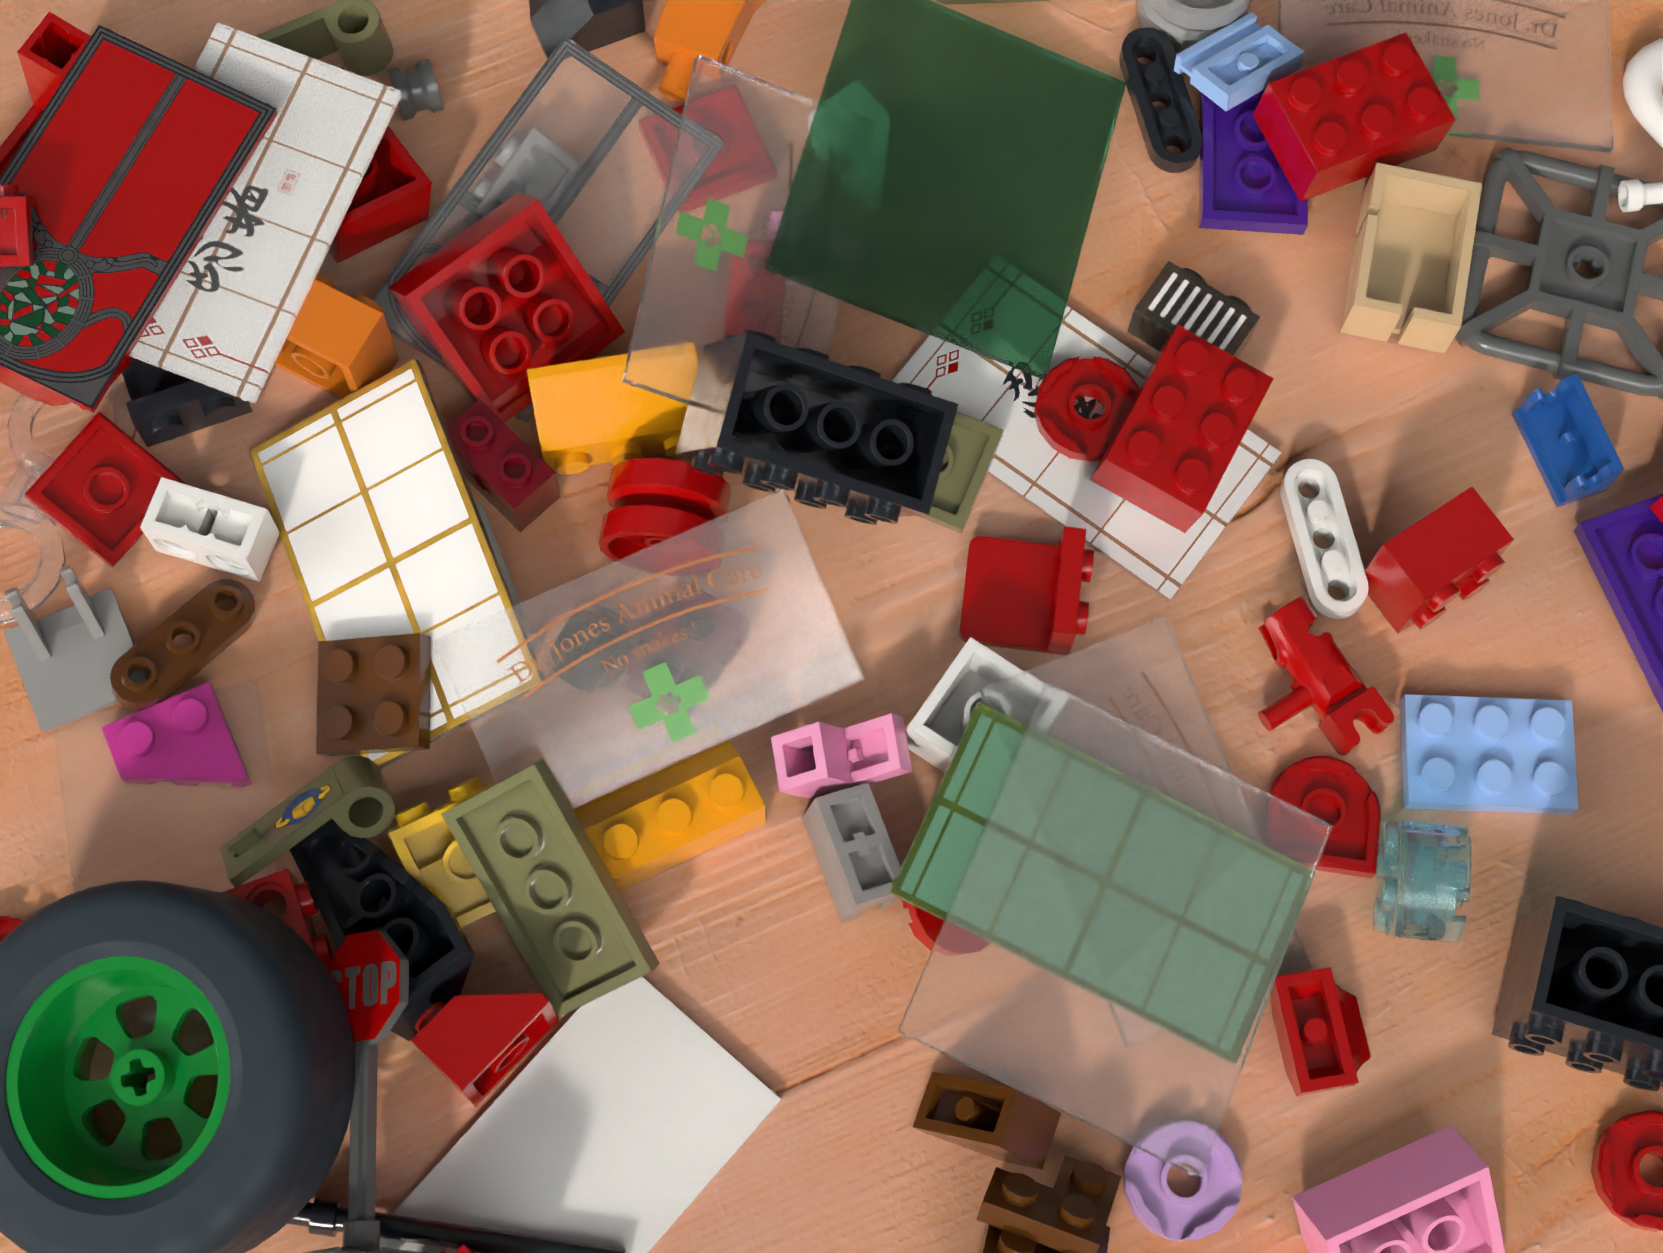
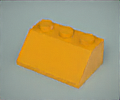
M693 343L527 369L543 461L559 474L573 475L584 472L590 465L611 462V464L616 466L619 462L664 453L668 457H684L675 454L698 371Z
M716 722L697 730L696 733L663 746L564 793L619 892H623L766 823L765 804L739 753Z

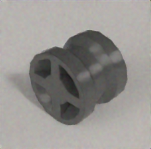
M429 59L418 61L415 68L406 71L399 67L388 70L394 93L402 96L398 106L403 121L413 119L416 113L428 109L433 113L444 110Z

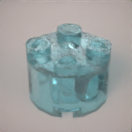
M1398 820L1395 823H1385L1382 843H1378L1375 877L1383 879L1380 897H1375L1373 931L1385 932L1386 936L1428 941L1458 943L1461 940L1467 916L1455 915L1456 908L1460 909L1463 902H1469L1472 857L1471 838L1467 836L1469 831L1467 827Z

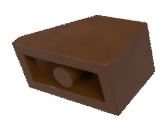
M932 1072L913 1128L1000 1161L1043 1170L1061 1113L1018 1088Z

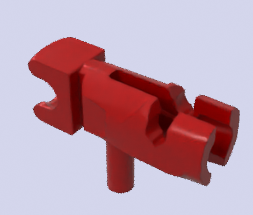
M1300 596L1263 621L1264 624L1258 628L1275 664L1278 667H1284L1294 681L1290 685L1292 691L1259 711L1258 717L1267 730L1272 731L1301 711L1312 706L1321 719V723L1318 725L1336 752L1346 756L1361 740L1359 733L1354 727L1353 720L1363 722L1372 733L1380 734L1394 722V714L1374 686L1370 688L1365 686L1334 642L1331 633L1324 632L1319 636L1308 634L1309 628L1318 619V616L1306 599Z

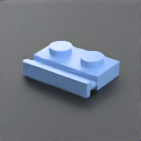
M1253 12L1176 54L1174 71L1178 74L1185 72L1191 77L1190 84L1224 111L1232 109L1263 91L1268 83L1286 77L1302 67L1305 52L1267 24L1264 27L1256 22L1257 15Z

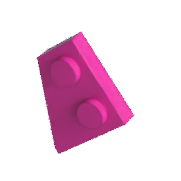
M209 682L101 727L120 778L126 784H155L158 781H170L175 785L199 786V782L231 783L233 787H246L252 784L217 696Z

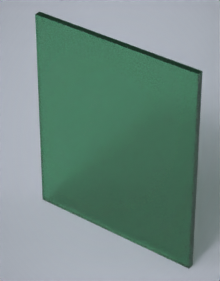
M850 0L764 270L1026 372L1034 377L1044 379L1049 371L1126 83L930 0Z

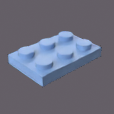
M1404 694L1399 700L1403 806L1405 809L1572 815L1579 809L1572 701Z

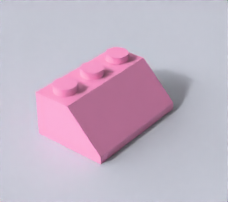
M1452 1125L1292 1197L1302 1239L1309 1253H1505L1489 1166Z

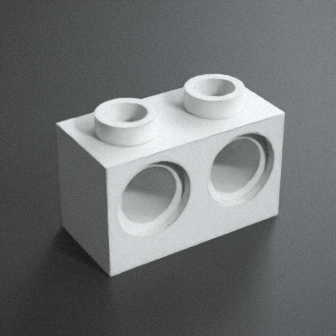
M163 477L159 481L140 526L155 551L260 582L280 533L266 508Z

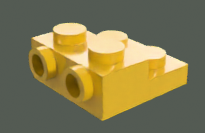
M479 776L447 790L451 801L430 810L427 802L422 801L394 815L398 825L388 829L390 839L405 871L451 908L461 928L496 912V909L441 814L456 804L496 784L492 781L483 785Z

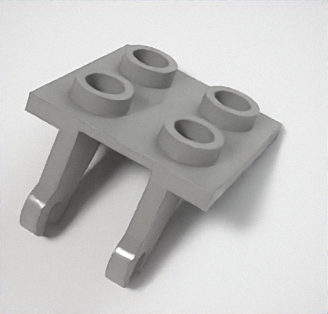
M71 565L59 571L67 583V586H65L75 605L42 619H36L17 587L5 591V596L13 607L10 610L19 626L6 630L4 633L43 733L119 703L112 692L110 681L111 669L114 663L135 645L112 588L89 596ZM137 670L130 675L129 679L135 683H144L148 680V677L144 670Z

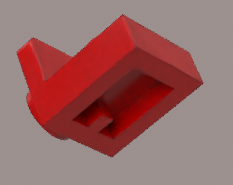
M0 185V266H34L31 208H36L35 196H19V185Z

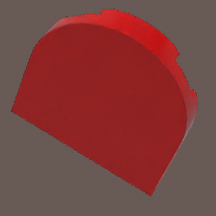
M1330 756L1306 757L1282 771L1270 786L1264 803L1260 848L1298 868L1372 878L1376 874L1381 811L1378 797L1350 763Z

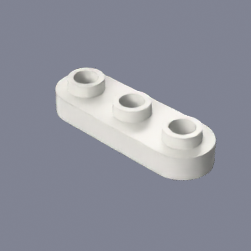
M1316 459L1297 461L1287 470L1281 482L1280 496L1312 605L1322 615L1333 619L1347 618L1356 613L1367 597L1369 587L1340 485L1335 472L1324 462ZM1301 486L1310 487L1315 492L1316 497L1305 498L1300 494L1298 488ZM1313 537H1325L1330 543V548H1319L1315 545ZM1330 586L1339 587L1344 592L1345 598L1341 600L1332 598L1327 588Z

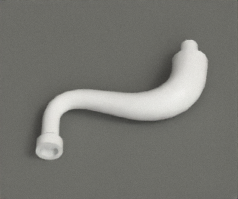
M1663 38L1642 47L1628 62L1622 86L1625 101L1633 116L1663 148ZM1638 179L1621 181L1618 187V203L1621 211H1640L1644 205L1663 203V182L1643 184Z

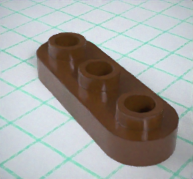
M220 579L208 584L124 653L114 663L110 674L111 687L115 699L127 709L141 711L166 700L248 631L253 624L255 601L248 587L232 579ZM222 599H231L237 604L235 608L229 611H223L216 607L217 602ZM180 634L190 635L194 639L186 647L177 646L173 642L174 638ZM137 670L147 671L151 675L144 683H135L129 679L130 675Z

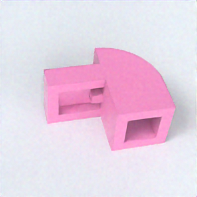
M893 713L846 728L816 722L771 737L779 792L798 797L816 798L867 782L871 790H875L874 783L912 772L904 720L902 716Z

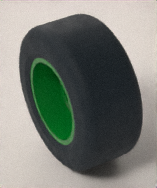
M147 880L113 882L67 895L43 907L10 932L0 942V1232L27 1253H245L276 1234L290 1222L314 1196L338 1156L350 1120L355 1083V1050L347 1011L335 982L313 949L291 927L272 913L251 902L215 891ZM153 996L157 1003L154 1030L148 1035L134 1038L121 1017L122 1006L137 998ZM196 1009L204 1016L208 1023L214 1043L196 1054L190 1055L178 1042L177 1035L188 1013ZM99 1039L112 1049L114 1060L109 1075L106 1078L89 1080L91 1061ZM155 1073V1079L148 1082V1076ZM218 1075L217 1093L210 1117L207 1118L190 1104L189 1095L191 1087L198 1076ZM109 1100H113L125 1114V1123L116 1140L111 1145L104 1139L92 1110ZM168 1117L173 1121L182 1138V1149L179 1153L167 1158L151 1160L146 1153L149 1125L155 1120Z

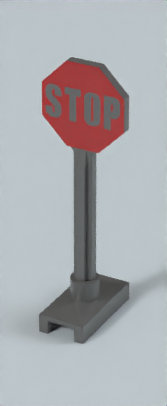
M374 930L347 935L327 966V970L335 982L345 1005L355 1050V1083L350 1112L348 1221L343 1222L342 1247L303 1253H428L380 1247V1221H375L378 1043L386 1038L408 1004L409 960L386 931Z

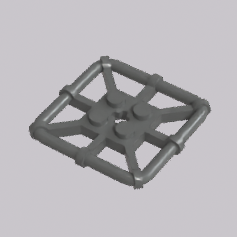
M1505 148L1495 153L1492 159L1493 162L1490 164L1485 175L1480 197L1462 325L1455 336L1457 342L1461 347L1468 346L1484 355L1553 372L1554 379L1562 380L1565 377L1578 373L1583 381L1640 396H1657L1663 399V357L1634 318L1638 295L1663 301V278L1642 272L1647 247L1663 239V218L1642 230L1605 221L1610 194L1618 196L1620 182L1634 179L1615 174L1613 167L1600 165L1598 169L1529 151H1514L1511 148ZM1532 174L1591 189L1592 197L1588 216L1555 208ZM1639 180V181H1641L1643 184L1650 183V182H1646V181ZM1506 181L1510 182L1539 223L1534 244L1494 234ZM1661 203V204H1651V205H1654V206H1658V207H1662V208H1663V203ZM1495 257L1530 266L1524 292L1476 317L1489 258ZM1581 260L1590 262V270L1598 273V277L1583 278L1578 275L1574 267H1577ZM1529 309L1566 318L1560 352L1487 332ZM1586 323L1616 331L1646 374L1577 357L1583 324Z

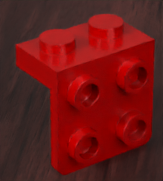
M1064 526L1058 546L985 536L974 537L970 541L968 548L959 627L960 638L967 642L972 637L986 646L1068 656L1076 634L1085 635L1088 622L1089 602L1079 601L1081 582L1090 583L1094 562V549L1085 548L1086 529Z

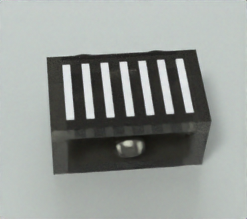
M1168 261L1135 307L1127 332L1159 351L1176 326L1180 325L1238 358L1251 340L1260 316L1253 313L1248 304L1240 298L1231 295L1226 296L1206 284L1204 278L1196 271L1189 268H1180Z

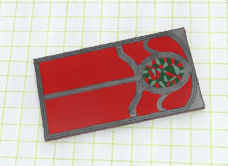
M99 25L0 176V185H19V196H35L36 208H31L34 266H0V368L78 405L83 410H89L94 413L278 114L277 109L268 103L259 101L121 36L111 29Z

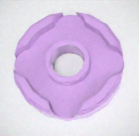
M1170 1120L1149 1129L1131 1147L1123 1167V1193L1132 1214L1149 1232L1170 1241H1196L1218 1232L1234 1216L1240 1201L1241 1185L1243 1184L1242 1168L1234 1149L1216 1130L1203 1124L1199 1125L1194 1122H1185L1184 1120ZM1185 1164L1196 1172L1198 1188L1193 1196L1180 1197L1170 1190L1167 1183V1173L1171 1166Z

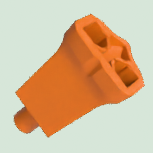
M666 0L654 35L657 62L667 65L658 87L659 92L670 100L686 102L697 76L720 83L753 14L766 0Z

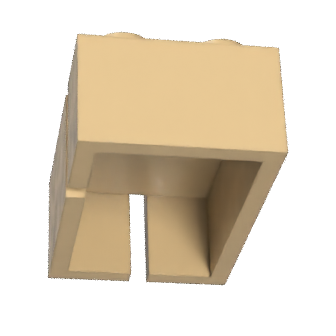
M1376 163L1362 193L1356 229L1358 236L1353 248L1340 333L1385 342L1388 341L1391 333L1399 335L1397 344L1445 354L1462 325L1482 183Z

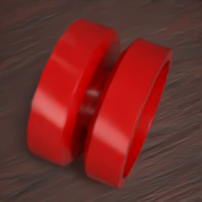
M634 458L619 462L611 469L607 499L608 504L613 509L603 516L599 538L600 551L611 560L624 566L653 574L692 561L722 554L724 532L718 526L728 518L731 485L723 477L709 475L690 468L691 463L664 458ZM721 557L684 567L664 575L691 576L695 574V576L708 574L720 567Z

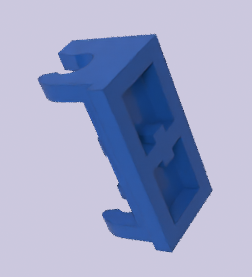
M1578 373L1563 378L1556 385L1557 387L1547 394H1544L1541 388L1536 389L1527 396L1520 408L1512 412V416L1557 508L1606 491L1624 470Z

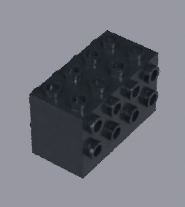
M744 330L743 334L738 336L726 335L724 340L704 346L675 454L692 459L690 468L720 477L723 476L724 472L744 475L742 484L747 487L769 493H775L776 488L796 492L794 501L819 509H826L827 504L846 508L844 515L846 518L870 525H877L878 520L897 524L899 517L929 515L958 408L957 403L933 396L931 390L910 383L898 384L883 379L879 372L854 365L845 366L830 361L828 355L807 348L795 349L777 343L775 337L754 330Z
M1560 896L1554 897L1516 925L1492 1035L1508 1039V1047L1515 1051L1534 1056H1542L1544 1051L1566 1057L1565 1064L1573 1069L1588 1073H1601L1603 1068L1624 1075L1623 1082L1629 1086L1642 1090L1658 1091L1660 1086L1663 1087V928L1633 917L1589 906L1580 901Z

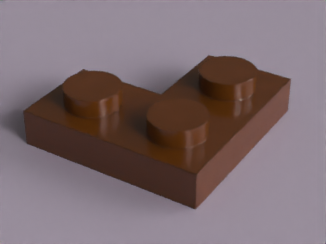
M1065 1156L1054 1188L1036 1182L1025 1174L1011 1173L996 1167L976 1220L1063 1253H1097L1122 1176L1106 1171L1096 1163L1079 1161Z

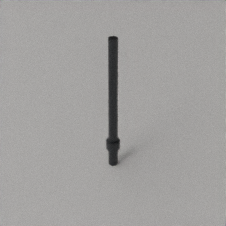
M316 1197L314 1203L308 1202L287 1224L309 1227L310 1234L335 1237L337 1231L343 1232V1222L348 1221V1208L342 1207L341 1200ZM375 1212V1221H380V1238L445 1248L450 1247L452 1249H459L464 1244L474 1252L626 1253V1249Z

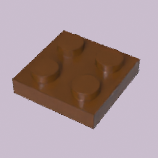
M414 633L318 642L316 754L341 756L430 749V636Z

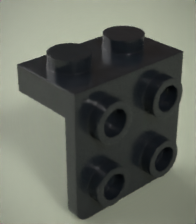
M135 358L122 372L131 401L126 402L132 423L147 447L253 412L250 402Z

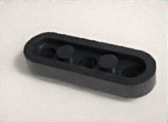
M1139 28L1130 32L1123 41L1119 56L1120 67L1151 161L1163 171L1181 173L1193 167L1197 162L1203 144L1202 133L1182 73L1178 74L1174 71L1176 54L1170 39L1157 29ZM1145 57L1150 59L1152 63L1145 65L1137 59ZM1159 101L1164 103L1167 108L1158 109L1151 103ZM1176 146L1181 150V153L1169 152L1166 147Z

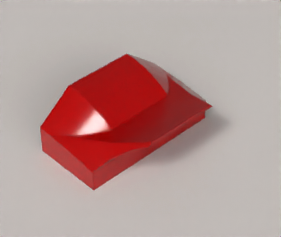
M1331 967L1273 977L1270 980L1272 1016L1285 1072L1296 1097L1358 1084L1357 1071L1371 1056L1356 996L1344 991L1335 984Z

